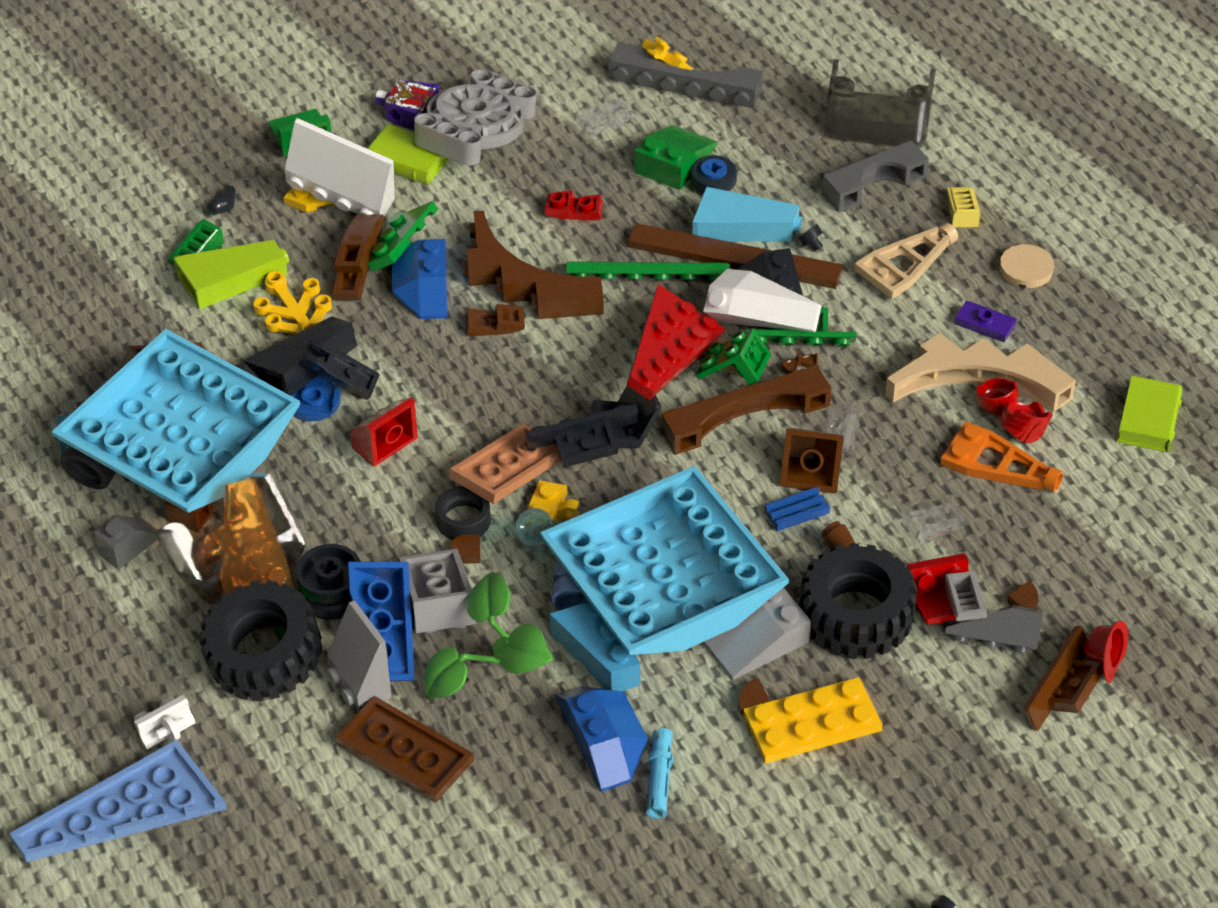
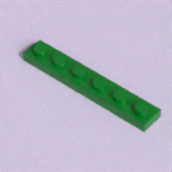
M567 261L566 273H572V276L589 277V273H599V277L602 279H615L616 274H626V279H642L643 274H653V279H670V274H680V279H697V274H707V279L716 280L724 271L729 269V263Z

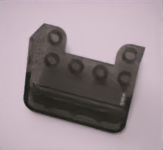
M251 473L238 481L233 488L232 494L241 514L195 542L187 528L180 523H169L154 532L175 572L209 605L213 603L218 604L221 595L225 592L229 594L235 591L234 587L240 584L244 587L250 585L251 581L259 580L261 582L298 559L304 552V539L270 474Z

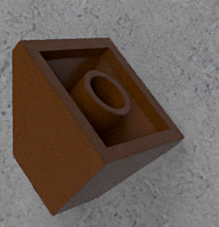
M792 427L786 428L779 486L808 490L818 487L823 492L837 493L844 435Z

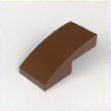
M496 304L494 311L467 309L465 316L467 336L510 334L525 328L523 306Z

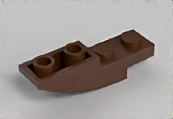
M358 214L348 226L334 264L337 270L332 292L335 301H361L369 267L367 263L372 255L373 248L380 239L384 221L383 214Z

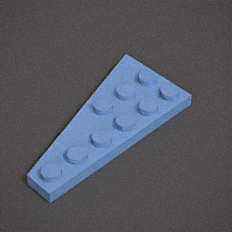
M175 740L12 831L9 835L25 861L30 862L226 810L227 807L224 799L178 740Z

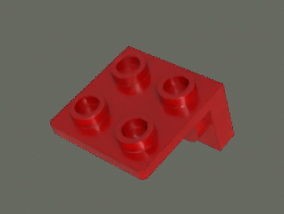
M962 553L908 563L907 568L914 576L913 581L916 583L917 588L915 607L925 624H941L944 621L956 619L945 592V574L969 572L966 554Z

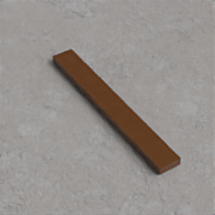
M639 223L635 224L628 240L629 248L703 263H729V268L738 269L763 252L772 251ZM792 254L799 282L832 289L837 288L843 271V264Z

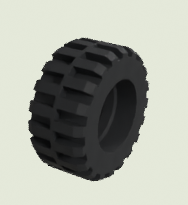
M850 543L849 547L839 545L833 547L831 552L826 550L818 555V560H812L807 566V571L804 572L801 582L800 608L811 620L810 638H816V644L821 648H830V653L840 656L841 653L848 654L850 659H857V655H864L865 659L874 658L875 653L880 652L883 655L891 651V646L898 647L904 641V637L909 635L912 623L914 622L917 588L911 571L905 568V563L898 557L894 559L891 552L885 549L882 551L877 550L874 545L867 544V547L859 546V543ZM847 592H863L874 596L881 604L874 608L858 610L845 607L833 598Z
M259 580L251 581L250 585L244 587L240 584L234 587L235 591L229 594L225 592L219 597L220 602L218 604L213 603L208 609L209 617L205 616L200 626L202 629L199 634V643L202 647L201 652L212 677L227 693L232 694L234 692L237 698L247 700L248 696H250L253 701H264V697L269 696L271 700L279 698V694L285 691L288 694L294 691L296 684L299 682L303 684L310 677L309 670H315L319 663L317 657L322 652L320 629L310 604L307 603L305 597L300 592L294 591L293 587L287 584H282L280 587L277 581L269 580L266 581V584H261ZM280 626L286 630L281 641L266 652L249 655L236 651L241 640L256 629Z

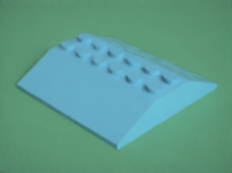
M165 329L52 431V436L189 513L228 496L267 458L300 406V401Z
M696 466L540 532V537L629 655L675 652L689 649L737 627L789 583L788 577Z

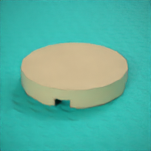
M1020 244L1012 246L1004 251L1000 259L1001 275L1006 281L1015 286H1019V284L1026 285L1025 288L1043 286L1050 281L1054 272V260L1050 253L1034 245Z

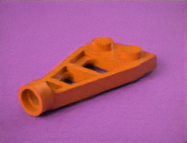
M965 421L941 457L940 464L967 476L1040 490L1046 489L1054 493L1059 488L1064 474L1062 470L1048 467L993 431ZM984 448H992L1004 457L997 466L980 464L977 462V459ZM1013 460H1016L1030 469L1025 475L1009 472L1007 468Z

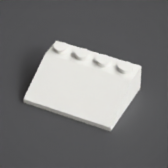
M296 119L285 166L286 183L296 190H304L311 193L318 200H327L343 211H352L356 214H383L385 217L394 201L393 160L301 119Z

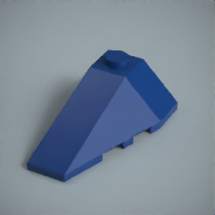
M348 562L349 595L352 601H356L386 642L390 682L414 681L409 563Z

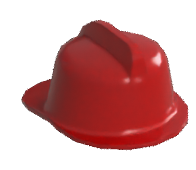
M1117 621L1114 625H1099L1095 627L1083 647L1084 653L1090 661L1101 662L1104 678L1107 683L1112 682L1127 650L1128 629L1124 621Z

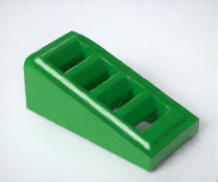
M202 219L168 257V262L175 266V257L217 250L224 244L222 229Z

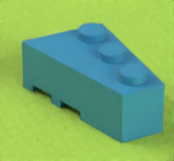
M590 602L550 613L551 636L556 641L559 640L569 650V654L574 659L577 658L587 667V671L605 689L624 691L640 686V662L637 656L628 654Z

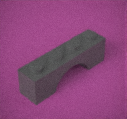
M912 140L823 175L822 195L838 212H842L861 204L862 189L872 182L890 180L906 186L926 178L929 158Z

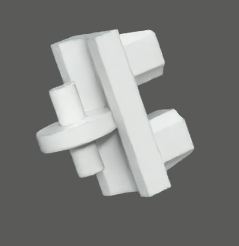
M184 695L176 699L170 696L163 700L160 707L150 713L143 711L134 716L136 729L142 745L146 749L155 746L169 737L173 741L180 739V731L196 723L189 709L188 700Z

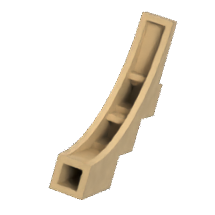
M938 333L931 339H926L920 345L919 358L912 359L908 365L892 372L888 376L885 397L895 402L910 393L929 387L947 384L981 385L986 380L999 377L1015 381L1019 394L1039 402L1054 412L1073 399L1076 380L1029 344H1025L1018 350H1013L1006 356L983 338L975 344H970L963 351L943 334Z

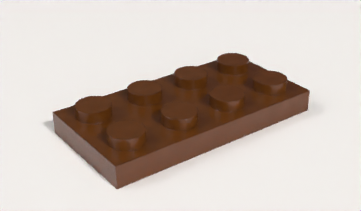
M373 696L335 737L338 746L434 803H437L474 761V753L376 696Z

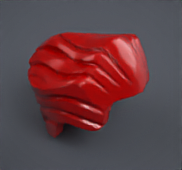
M1019 401L1014 403L1007 402L999 416V421L1008 432L1021 442L1033 443L1044 435L1053 413L1052 411L1045 412L1039 402H1032L1029 405Z

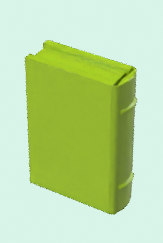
M387 124L368 148L393 160L394 174L429 185L448 160L446 157L415 145L414 132Z
M1131 376L1117 443L1168 452L1175 437L1174 430L1177 415L1182 403V386Z

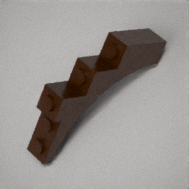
M474 211V222L469 223L470 239L475 238L476 241H471V249H466L467 260H462L463 276L469 277V286L497 284V293H503L504 303L531 301L532 310L537 309L538 319L604 314L601 277H577L557 274L539 269L520 260L507 251L494 237L487 224L485 212Z

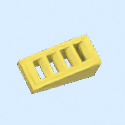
M947 188L952 225L954 227H979L980 210L974 188Z

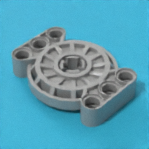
M474 70L471 73V84L451 87L437 93L429 101L427 113L419 114L415 117L414 143L423 149L458 163L476 165L481 161L482 149L508 144L522 133L524 120L535 116L537 91L528 85L489 70Z

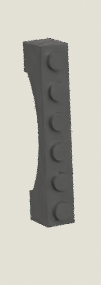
M622 42L617 43L609 59V79L738 106L755 108L763 88V71L742 66L735 70L717 72L683 69L650 57L642 51V46Z

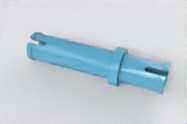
M659 728V736L657 729L653 731V747L648 758L651 772L647 815L651 818H661V816L664 818L667 816L669 771L673 765V755H671L673 733L666 728Z

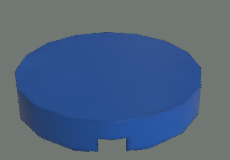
M319 375L292 395V397L300 401V406L293 416L308 422L320 421L330 417L338 410L341 404L339 387L333 384L332 380Z

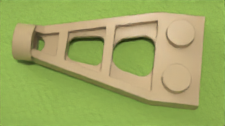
M944 223L940 227H934L874 250L855 263L854 271L890 299H894L912 287L945 248L958 240V233L953 225ZM925 244L932 250L925 256H921L912 248ZM903 255L913 262V265L907 271L902 272L888 260Z

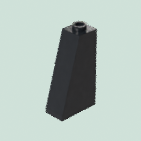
M331 316L244 360V363L260 380L292 396L320 375L319 371H312L301 363L303 355L309 354L322 361L325 360V357H319L307 349L309 340H318L331 348L334 347L347 354L357 346L355 331L351 322Z

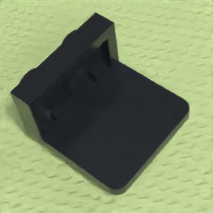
M626 386L618 401L594 400L590 410L591 412L601 413L613 410L619 405L636 404L638 408L637 422L612 429L618 448L637 449L640 448L661 411V403L656 395L651 400H648L629 386Z

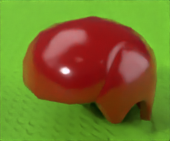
M995 377L986 380L976 387L977 403L985 412L990 414H1001L1007 402L1014 403L1019 398L1017 383L1005 378Z

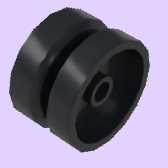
M322 544L311 548L301 556L296 565L299 592L305 597L307 603L310 604L316 618L323 620L341 619L348 604L352 602L348 586V562L361 561L357 553L346 546Z

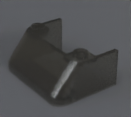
M834 59L824 125V134L827 138L835 141L895 147L912 140L919 149L925 146L933 102L936 70L931 69L928 86L921 84L911 86L906 91V97L855 92L853 80L845 76H838L839 59Z

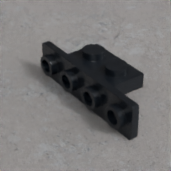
M636 404L619 405L613 410L601 413L592 412L585 417L577 419H564L558 424L546 427H534L526 432L527 450L555 444L563 468L618 454L619 448L612 429L636 423L638 408Z

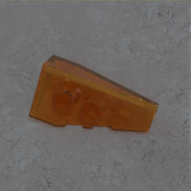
M255 478L226 484L223 521L225 522L224 540H222L223 565L220 575L224 593L227 592L229 594L235 591L234 587L240 584L244 587L250 585L251 581L258 580L261 584H266V581L269 580L277 581L280 587L282 584H287L294 588L286 557Z

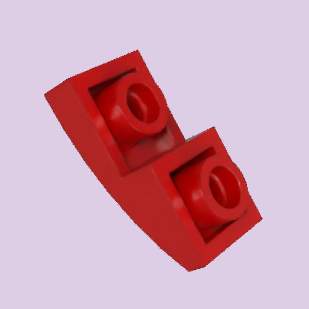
M573 190L547 193L545 214L559 219L601 220L603 200L601 194L575 198Z

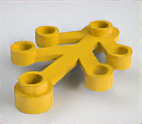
M272 271L267 275L265 287L269 294L278 295L286 307L272 305L266 297H259L253 303L256 314L268 315L265 318V325L269 332L279 331L294 335L323 321L326 313L332 308L331 298L328 295L317 296L315 298L316 310L309 320L306 313L315 295L320 292L319 281L315 278L306 279L303 282L304 293L299 303H297L287 289L286 277L279 271ZM281 317L295 320L297 324L282 322Z

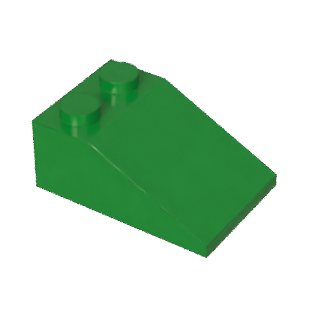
M675 125L668 126L647 135L635 150V173L681 190L690 179L691 168L695 161L704 156H709L718 145V141Z

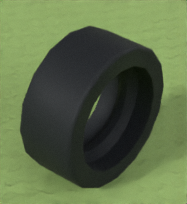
M70 445L67 446L60 458L62 468L72 479L92 489L102 490L107 488L117 473Z
M463 486L448 489L438 497L435 504L436 523L442 535L453 540L460 535L480 534L481 537L488 531L491 524L489 501ZM458 506H470L480 511L476 518L469 521H456L446 516L451 509Z

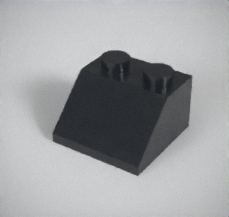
M790 248L763 252L736 269L752 271L801 296L803 295Z

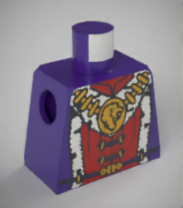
M400 80L397 81L391 92L378 90L375 104L385 107L387 121L414 131L415 117L419 114L427 113L429 101L434 95L439 93V86L433 83Z

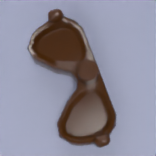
M797 353L796 358L785 360L781 363V370L789 374L796 372L799 366H804L805 368L818 366V353L804 356L801 353Z

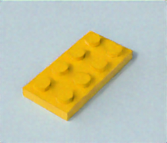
M860 677L748 707L743 711V716L765 763L880 732L883 725Z

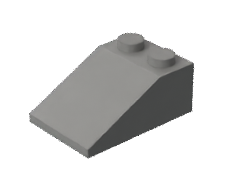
M458 549L399 557V562L409 563L411 618L416 633H433L441 629H459L467 625L476 624V621L467 612V599L472 588Z
M782 588L737 627L704 641L703 644L730 678L735 680L809 643L811 620L788 592Z
M354 600L348 604L327 653L329 668L326 669V674L333 685H339L348 706L353 704L359 712L373 696L383 701L392 698L386 642Z

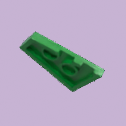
M433 201L405 213H395L388 219L389 223L381 233V238L373 248L372 255L367 263L373 272L396 262L410 245L409 237L421 231L426 225L423 221L425 217L432 216L437 212L438 207Z

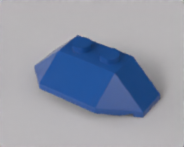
M446 239L417 240L411 243L396 262L392 264V294L403 305L413 311L419 319L448 318Z
M581 686L555 695L601 792L631 782L648 743V738L625 692Z

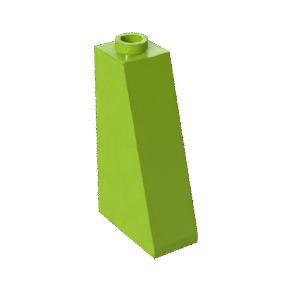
M274 240L182 255L175 257L174 261L178 279L198 308L202 309L265 284V278L272 271H279L284 276L288 275L287 264L289 263V257L284 248L280 249Z

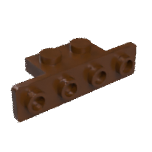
M1075 626L1058 654L1052 660L1046 673L1040 679L1029 700L1025 703L1023 710L1032 730H1040L1051 710L1079 713L1103 674L1101 662L1083 660L1086 656L1083 647L1087 642V637L1082 626Z

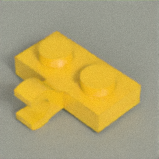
M655 37V43L646 38L642 44L647 53L654 58L661 59L675 67L693 70L691 66L685 63L688 58L677 51L673 55L669 53L670 47L659 37Z
M539 480L522 520V529L540 533L554 527L557 518L566 521L580 515V511H577L579 501L574 499L565 500L568 493L567 485Z

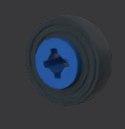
M704 156L696 160L692 165L690 179L693 187L703 194L707 187L731 191L736 185L737 169L730 159L723 156Z

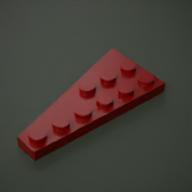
M658 284L626 385L648 400H651L702 355L710 345L719 340L726 328L718 324L714 318L708 317L697 310L693 304L682 300Z

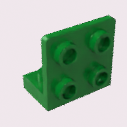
M312 109L270 120L269 127L283 157L288 156L293 127L297 118L332 133L328 115L320 116L317 109Z
M754 328L746 332L741 330L733 334L728 341L723 343L718 341L710 345L706 350L707 354L704 359L699 363L700 367L695 376L699 380L734 363L737 373L746 380L748 385L758 382L771 353Z

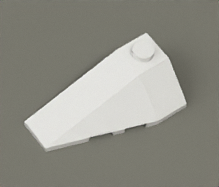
M727 269L709 286L703 312L720 323L816 332L821 305L752 271Z

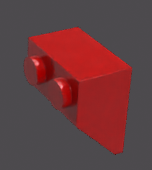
M409 397L394 401L385 408L380 409L370 418L358 423L350 430L352 449L375 467L418 439L415 400Z

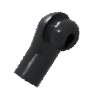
M231 185L225 186L222 196L215 197L206 205L208 213L216 215L231 211L235 204V187Z

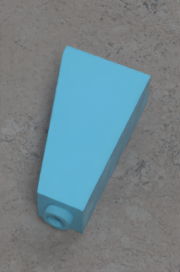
M707 187L693 219L692 234L724 241H792L795 232H800L803 217L799 216V205Z

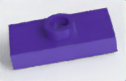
M966 300L955 316L954 324L1005 343L1016 326L1017 319Z

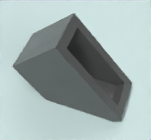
M115 516L94 532L99 555L118 570L163 536L159 530L143 518Z

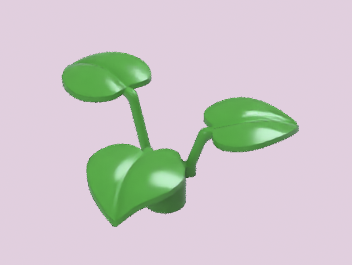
M495 572L486 574L474 586L467 599V612L469 616L477 622H484L488 619L490 625L501 636L493 645L494 656L461 654L458 656L457 650L453 647L439 650L430 659L424 675V689L428 699L448 697L462 688L468 672L467 666L463 662L465 660L501 663L503 669L512 674L532 671L553 660L543 634L534 625L523 624L515 628L509 635L496 623L494 616L503 615L510 603L509 588L501 575Z

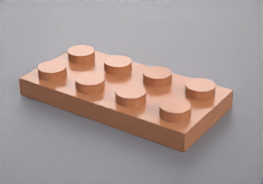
M523 423L450 468L449 478L490 503L495 504L561 460L555 444L527 450L525 445L526 432L533 428Z

